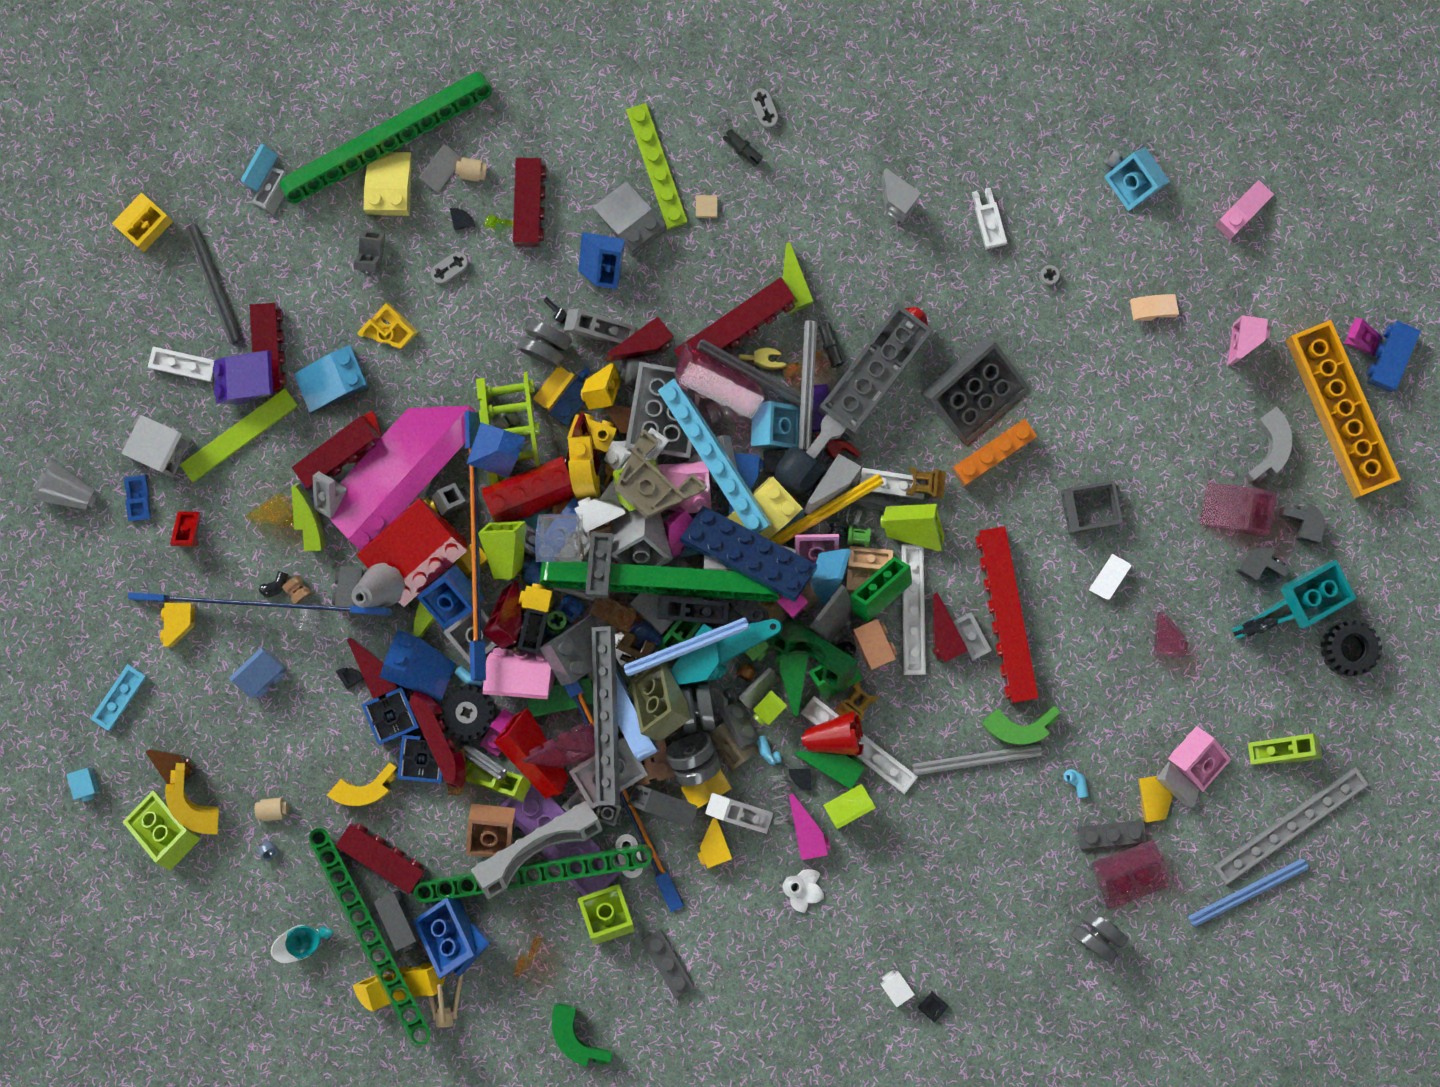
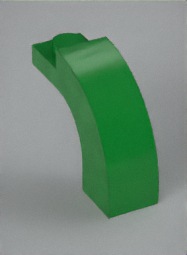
M556 1002L552 1013V1032L560 1050L575 1063L586 1067L589 1058H592L594 1063L606 1065V1061L611 1062L613 1051L588 1046L576 1035L574 1021L577 1007Z

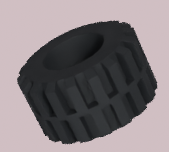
M1357 620L1338 623L1336 626L1328 629L1329 632L1323 636L1325 641L1321 642V647H1324V651H1321V656L1326 658L1324 663L1326 665L1329 664L1331 666L1329 669L1337 671L1339 675L1356 676L1371 671V668L1378 664L1376 660L1381 658V655L1378 653L1382 650V645H1378V641H1381L1380 636H1375L1376 630L1374 628L1370 629L1369 624H1362L1361 621ZM1346 636H1354L1361 644L1362 653L1356 661H1349L1342 654L1341 644Z

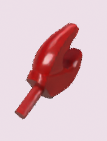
M841 439L829 441L825 449L833 460L836 459L838 454L841 455L842 450H847L848 453L860 457V453L852 444Z

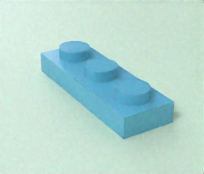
M127 664L90 719L107 731H111L147 676L130 664Z

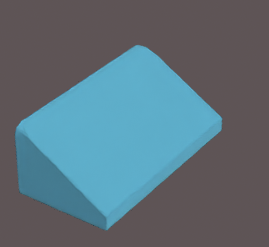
M260 144L242 176L241 182L246 187L258 192L278 155L265 145Z

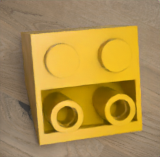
M140 193L112 224L140 250L145 252L173 221L143 193Z

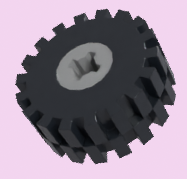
M470 685L458 686L454 690H450L447 693L448 695L442 699L443 702L440 708L443 714L439 717L447 733L461 740H475L484 736L491 728L490 725L493 723L496 715L495 705L488 694H483L481 688Z

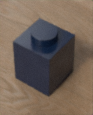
M643 618L639 623L635 621L629 629L630 632L638 635L634 646L640 649L645 639L656 643V648L663 640L664 633L660 635Z

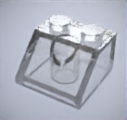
M583 514L538 515L535 536L536 562L581 561L584 558Z

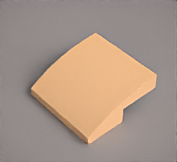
M850 546L851 553L848 560L846 582L847 592L853 593L893 558V550Z

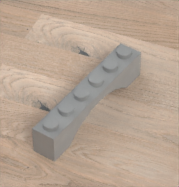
M584 801L581 804L575 805L566 813L555 817L546 825L538 827L524 838L518 839L504 850L498 851L489 859L478 863L471 869V872L487 899H490L505 890L516 871L537 852L560 843L584 842L603 831L596 814L589 804Z

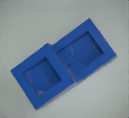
M147 474L124 477L128 521L150 519L151 509Z
M569 594L555 610L564 613L567 622L563 632L571 627L585 609V606ZM553 619L552 624L555 623L556 627L559 626L560 622ZM545 626L544 634L552 640L558 636L548 632Z

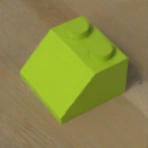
M620 884L577 898L593 946L635 932Z

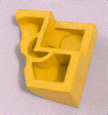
M385 303L357 334L361 337L365 336L377 342L387 343L402 349L416 336L418 331L391 304ZM382 318L385 319L386 321H388V322L391 323V324H385V323L382 321Z
M1158 776L1138 779L1144 822L1166 819L1173 794L1156 780Z

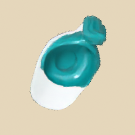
M297 925L285 931L275 940L271 947V955L280 963H291L305 959L316 951L322 938H330L334 931L326 926L314 929L306 925Z

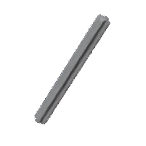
M812 320L805 321L798 445L801 450H808L810 448L812 436L817 322Z
M1038 744L913 764L912 769L914 775L1032 758L1041 756L1042 748Z

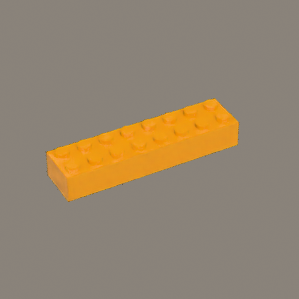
M1332 320L1294 334L1286 339V344L1353 498L1355 499L1401 480Z

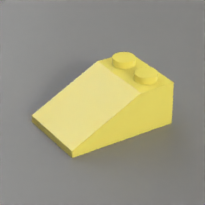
M390 152L367 165L364 185V211L367 215L410 216L411 152Z
M769 477L752 493L772 524L758 533L767 539L775 535L803 509L774 477ZM735 510L727 517L744 526Z

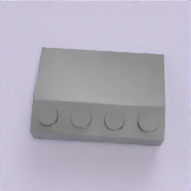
M639 362L625 448L633 449L642 430L645 429L648 432L652 427L669 439L658 456L688 461L690 459L692 443L658 390L672 379L678 378L698 409L704 373Z

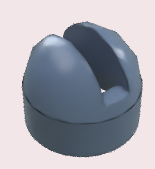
M263 841V845L260 844L258 847L262 860L272 859L278 852L271 841Z

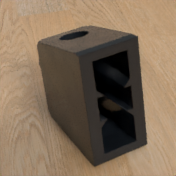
M526 608L517 649L539 654L548 612Z

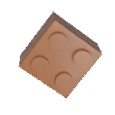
M878 619L852 630L851 633L869 672L896 659L894 655L897 654L893 642L888 643L885 636L888 634L884 622L879 623Z
M471 804L467 827L466 855L492 857L498 851L512 845L516 808Z

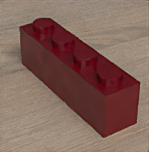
M516 158L514 246L540 247V241H544L545 231L544 228H541V220H545V207H541L542 199H546V186H542V178H546L547 166L543 165L541 158Z
M276 303L249 304L252 353L271 351L273 392L282 391L284 389L283 385H287L286 372L282 370V364L286 363L285 352L281 351V343L285 341L284 331L280 330V322H283V310L279 309Z
M359 416L291 468L306 489H313V475L319 471L328 477L337 476L343 471L342 467L347 463L352 464L360 458L359 454L363 451H370L377 446L376 442L381 437L367 417Z
M359 822L356 825L354 823L349 824L336 847L406 893L411 894L426 872L422 868L424 864L414 858L410 861L404 857L405 852L396 846L393 849L386 845L387 840L378 834L373 837L367 833L369 829Z

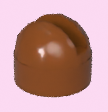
M743 664L739 667L736 675L748 682H752L755 675L754 667L751 664Z

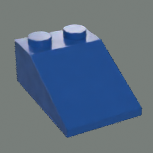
M397 630L379 678L442 700L456 663L419 637Z
M447 897L413 920L439 979H442L476 956L470 920L461 900Z

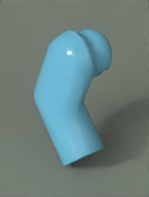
M459 666L456 669L455 675L465 684L478 688L483 687L484 681L471 680V673L463 666Z
M760 736L757 745L761 756L769 765L774 766L776 763H781L780 753L778 751L771 753L767 737Z
M1067 770L1063 775L1064 780L1076 787L1078 798L1088 797L1085 776L1076 770Z

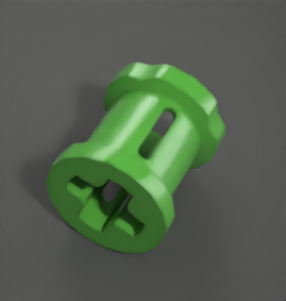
M849 526L847 545L853 543L869 547L871 528L864 530Z
M560 611L551 612L547 617V631L553 635L561 634L567 622L565 614ZM553 619L560 622V625L556 627L555 623L552 624Z

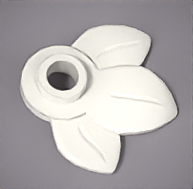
M805 869L797 876H789L785 879L783 891L786 896L790 897L791 906L796 911L805 913L808 903H818L824 899L822 889L816 885L820 876L818 871ZM796 883L797 889L792 891L791 886Z

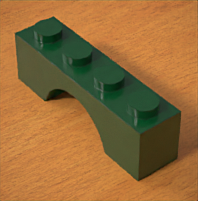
M790 617L781 622L783 625L782 631L771 637L770 646L784 655L805 654L819 661L823 667L822 680L838 690L855 677L858 665L857 660Z

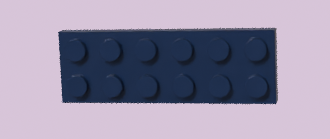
M702 506L680 537V542L793 602H796L818 566L812 561L705 506Z

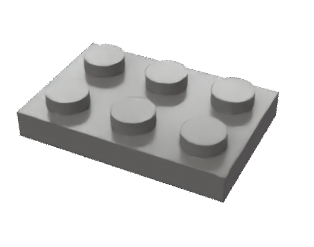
M625 737L618 741L620 792L649 774L642 762L635 758ZM595 756L569 771L591 809L597 807Z

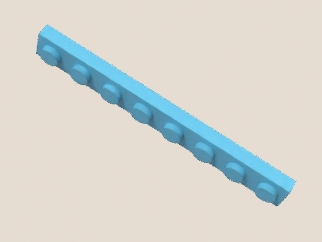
M674 378L661 387L658 392L744 526L758 534L772 525L679 379Z

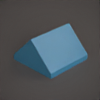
M848 548L821 552L818 555L816 561L818 565L817 570L812 576L810 583L823 606H826L843 579L851 550Z

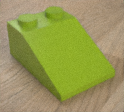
M154 790L123 821V824L153 861L169 871L201 839L196 832L185 828L172 816L167 803Z

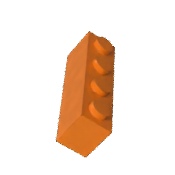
M1024 418L955 465L951 471L960 484L965 487L1033 441L1037 435Z

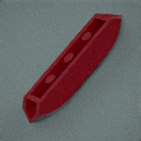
M415 691L410 698L409 704L447 786L463 789L466 769L462 752L452 753L455 751L450 738L446 740L443 735L446 728L441 719L436 720L443 712L430 696Z

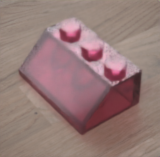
M1154 840L1092 863L1094 876L1107 910L1169 887L1164 858Z

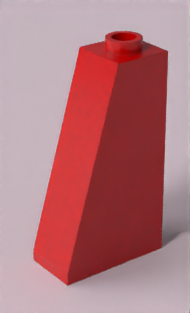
M528 708L513 715L494 743L545 799L553 795L559 796L565 790L564 785L569 779L568 775Z

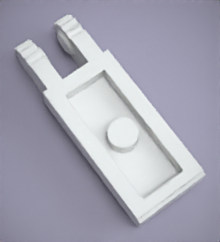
M991 188L985 189V197L988 201L986 205H981L980 195L977 191L972 192L975 213L985 250L1006 245L1007 240Z

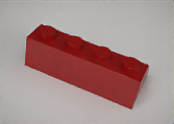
M563 456L481 489L494 522H516L576 497L573 492L570 473Z

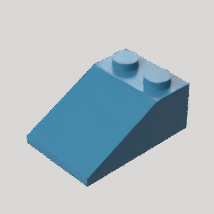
M350 345L334 351L294 373L310 413L370 388L355 351Z

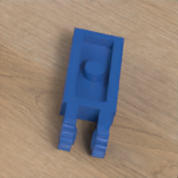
M587 366L578 375L577 379H574L549 413L565 426L569 425L585 403L581 398V389L584 386L581 382L590 372V368Z

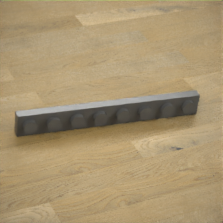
M615 626L591 627L596 806L620 805Z

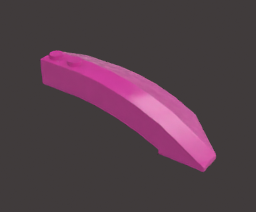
M470 405L408 408L381 439L376 442L377 446L368 451L339 483L347 488V491L334 516L329 519L357 548L362 550L391 524L464 445L465 412H477Z

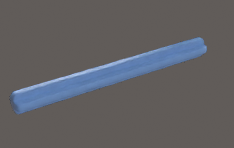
M1299 859L1189 915L1188 919L1191 925L1196 927L1308 870L1309 866L1305 859Z

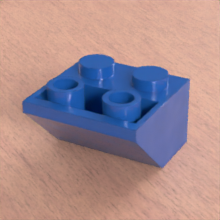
M582 232L578 271L596 286L617 289L622 272L625 239Z

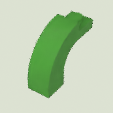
M1052 706L1035 722L1022 726L1011 722L997 708L980 724L1000 741L1015 745L1030 744L1050 734L1045 726L1051 727L1059 719L1057 715L1060 711L1055 706Z

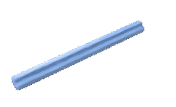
M742 618L625 664V673L627 676H632L748 630L750 628L746 618Z

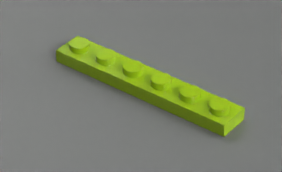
M644 103L626 109L667 230L688 223L647 104Z

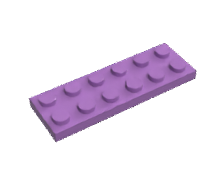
M532 784L524 802L508 798L499 806L516 808L514 823L526 836L538 827L551 822L555 817L566 813L552 797L545 799ZM591 838L584 842L560 843L541 850L548 859L602 851ZM595 858L593 860L596 867H604L602 859ZM572 862V868L575 871H582L581 863ZM622 871L570 879L569 881L585 896L605 889Z

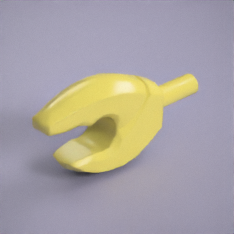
M765 347L754 351V355L739 354L740 360H754V365L766 370H776L787 366L783 362L769 361L768 357L770 355H781V352L774 348Z

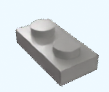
M972 612L953 621L968 649L967 653L971 661L992 651Z

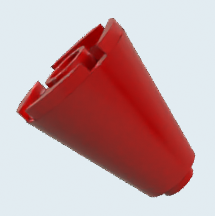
M856 711L805 729V734L801 736L803 747H807V750L812 752L859 756L864 751V744H859L861 737H863V731L859 715H856Z

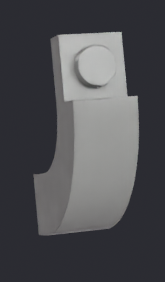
M1277 406L1256 422L1268 439L1269 450L1265 459L1245 475L1249 482L1255 479L1257 482L1268 475L1266 470L1272 476L1283 468L1290 456L1292 449L1291 428L1286 417Z

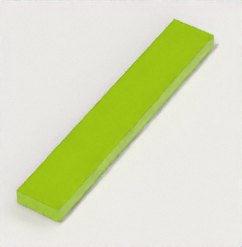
M283 389L189 457L180 466L194 483L299 407L287 389Z

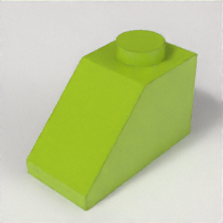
M771 690L753 709L755 713L753 718L762 726L764 723L769 726L787 705Z

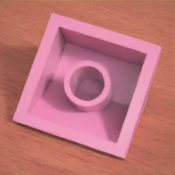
M1242 315L1233 323L1228 365H1234L1269 338L1270 326H1267L1268 319Z
M1197 726L1168 758L1202 792L1231 761V758L1216 739Z

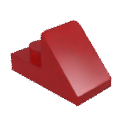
M177 512L170 541L171 546H199L197 531L200 523V512Z

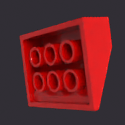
M419 497L359 551L357 557L367 569L375 564L387 563V565L399 570L404 579L405 589L398 602L404 607L467 551L466 539Z

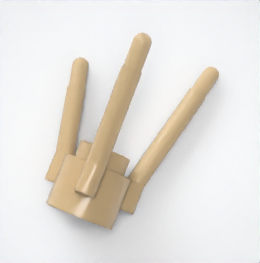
M463 974L458 977L452 1011L450 1007H444L441 984L437 986L439 1008H436L434 997L428 996L436 1027L442 1028L454 1025L453 1019H457Z

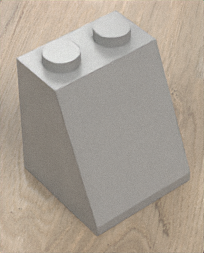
M140 415L139 419L136 418L132 424L131 430L133 431L130 437L126 438L122 444L123 451L121 454L173 478L192 439L172 428Z
M626 509V514L612 520L611 533L614 536L612 557L619 563L662 566L672 560L661 513L646 519L639 511L633 510L629 512Z

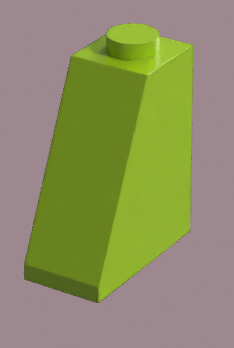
M937 504L886 506L880 522L881 528H885L888 538L935 551H942L945 535Z
M526 522L488 523L478 535L493 578L506 581L511 580L523 568Z

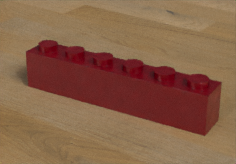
M780 277L675 348L674 352L686 370L701 372L706 368V363L716 360L696 349L700 340H705L723 351H726L728 348L732 350L742 343L740 340L746 336L752 337L760 331L758 328L765 323L770 325L776 321L777 315L783 311L784 313L791 311L798 300L785 280Z

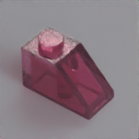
M1157 612L1154 656L1183 658L1188 649L1185 635L1165 612Z

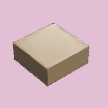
M696 195V218H717V195Z

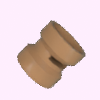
M300 575L290 579L282 586L285 593L290 594L293 604H300L303 602L302 598L304 596L308 598L313 593L309 587H305L303 584L304 580Z

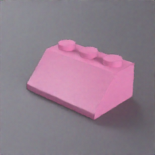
M493 648L486 660V681L483 683V694L548 699L556 675L541 651L538 654L523 650L517 655L513 653L512 649Z

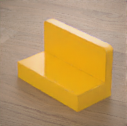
M563 367L556 368L534 396L533 400L550 412L574 379H576V376L572 372L569 373Z

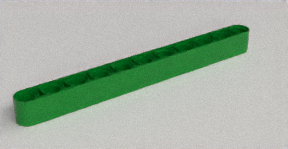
M475 72L282 178L279 185L285 198L292 204L303 201L486 100L492 94V87L483 73Z
M543 560L539 584L551 588L586 590L588 562ZM611 563L609 591L756 601H777L780 594L736 571Z
M323 828L313 829L309 834L308 844L409 1042L416 1048L424 1047L430 1039L429 1027L328 832ZM320 835L325 841L322 844H316L312 840L313 837ZM325 855H332L335 860L328 864L322 858ZM335 874H341L345 880L341 883H336L332 877ZM350 893L355 899L348 903L343 900L342 896ZM355 913H362L365 919L362 922H356L352 916ZM366 932H371L375 939L367 942L363 939L362 935ZM375 952H382L385 959L381 962L375 961L373 954ZM390 971L395 975V979L390 982L386 981L383 978V974ZM401 991L405 994V999L403 1001H396L393 993ZM406 1011H412L416 1018L410 1022L404 1019L403 1014ZM422 1031L425 1033L426 1039L421 1042L417 1041L414 1038V1033Z
M640 844L524 863L515 873L517 881H510L505 890L643 868L650 864L653 851L650 846ZM637 852H646L648 859L645 861L639 860ZM618 854L623 855L626 858V863L618 864L615 856ZM595 858L602 859L604 867H596L593 860ZM572 862L581 863L582 871H575L572 868ZM550 866H558L561 874L554 875L550 871ZM529 869H536L539 873V878L530 877ZM472 872L426 879L414 890L415 898L421 903L441 901L447 897L459 898L484 894ZM465 879H469L473 882V889H468L465 887ZM443 883H449L452 886V892L444 891ZM422 886L430 889V896H425L421 892Z

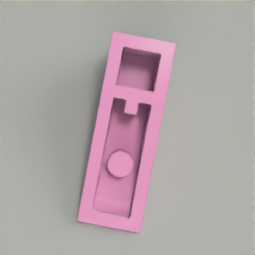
M1258 180L1226 212L1215 226L1231 240L1274 193Z

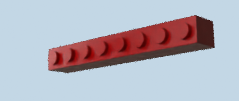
M1006 527L980 530L978 536L975 537L977 550L981 549L982 558H979L981 571L985 570L986 579H983L985 592H989L990 595L987 606L989 614L993 613L995 621L991 622L993 635H997L999 642L995 644L997 656H1001L1003 665H999L1001 677L1006 679L1007 686L1003 687L1005 699H1009L1010 703L1037 699V687Z

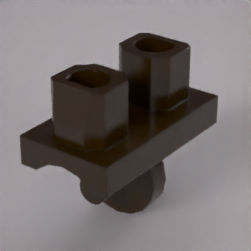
M626 631L622 639H618L616 649L630 655L627 656L622 653L620 660L628 664L636 661L635 658L641 659L655 653L656 643L645 639L640 649L634 646L638 635Z

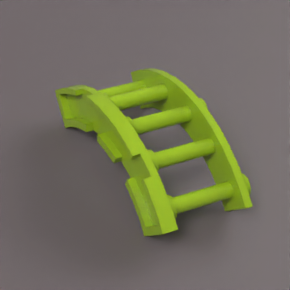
M528 371L523 372L524 383L491 387L486 386L485 378L476 379L478 401L480 400V422L491 425L490 418H494V415L527 410L528 426L503 430L518 435L531 434L533 450L520 452L517 461L535 459L536 467L541 465L536 436L540 435L539 423L534 421L531 393L535 392L533 379L529 380ZM525 391L526 402L500 406L489 405V399L492 396ZM492 472L488 473L490 485L507 479V477L503 478V476Z

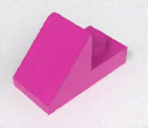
M1355 317L1344 344L1374 356L1382 336L1364 319Z
M505 708L490 725L491 728L480 743L482 747L497 757L502 751L494 741L514 715Z

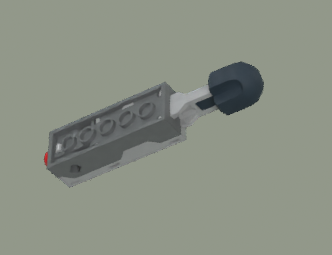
M899 304L895 307L820 405L818 412L825 417L821 423V433L810 448L805 452L798 447H790L781 458L776 467L775 478L790 495L800 496L808 493L815 487L825 474L823 466L815 460L830 440L839 439L844 432L853 438L930 337L933 329L928 326L927 315L918 307L903 308Z

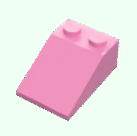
M704 462L657 465L660 473L677 488L692 473L707 486L702 493L666 510L675 511L678 507H681L687 513H698L702 506L712 510L709 470Z

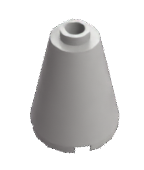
M49 459L45 465L48 469L41 473L32 499L87 510L88 506L93 507L97 499V495H94L95 490L60 464Z
M387 563L375 564L365 572L353 589L352 600L359 607L391 606L402 597L403 590L405 589L403 576L397 568L391 567Z

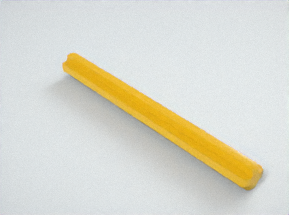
M879 474L874 475L773 535L769 540L779 545L784 544L794 538L795 535H799L880 487L884 483L883 479Z

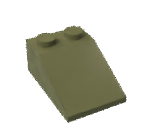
M665 662L642 671L630 680L640 733L660 742L690 720L687 701Z

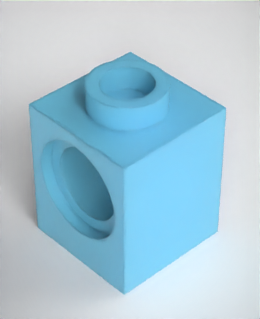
M85 768L66 774L74 800L90 801L95 799V794L100 793L93 768Z

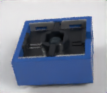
M404 687L385 694L386 698L384 699L378 697L361 704L378 745L385 744L420 728L409 704L410 700Z
M402 735L397 779L443 783L444 778L427 741L422 740V737Z

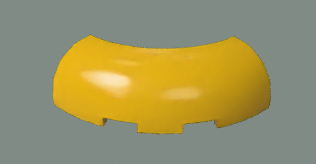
M432 962L422 963L421 966L409 968V966L398 968L413 998L435 996L438 993V984L443 986L445 977L442 979L438 978ZM393 973L392 975L385 974L383 978L390 982L395 979V975ZM376 976L353 985L358 1000L366 1009L375 1011L390 1004ZM396 991L393 993V997L396 1001H401L405 999V994L401 991Z

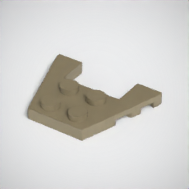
M643 429L614 489L647 519L702 493L707 486L693 473L678 488L674 486L645 459L657 446L658 441Z

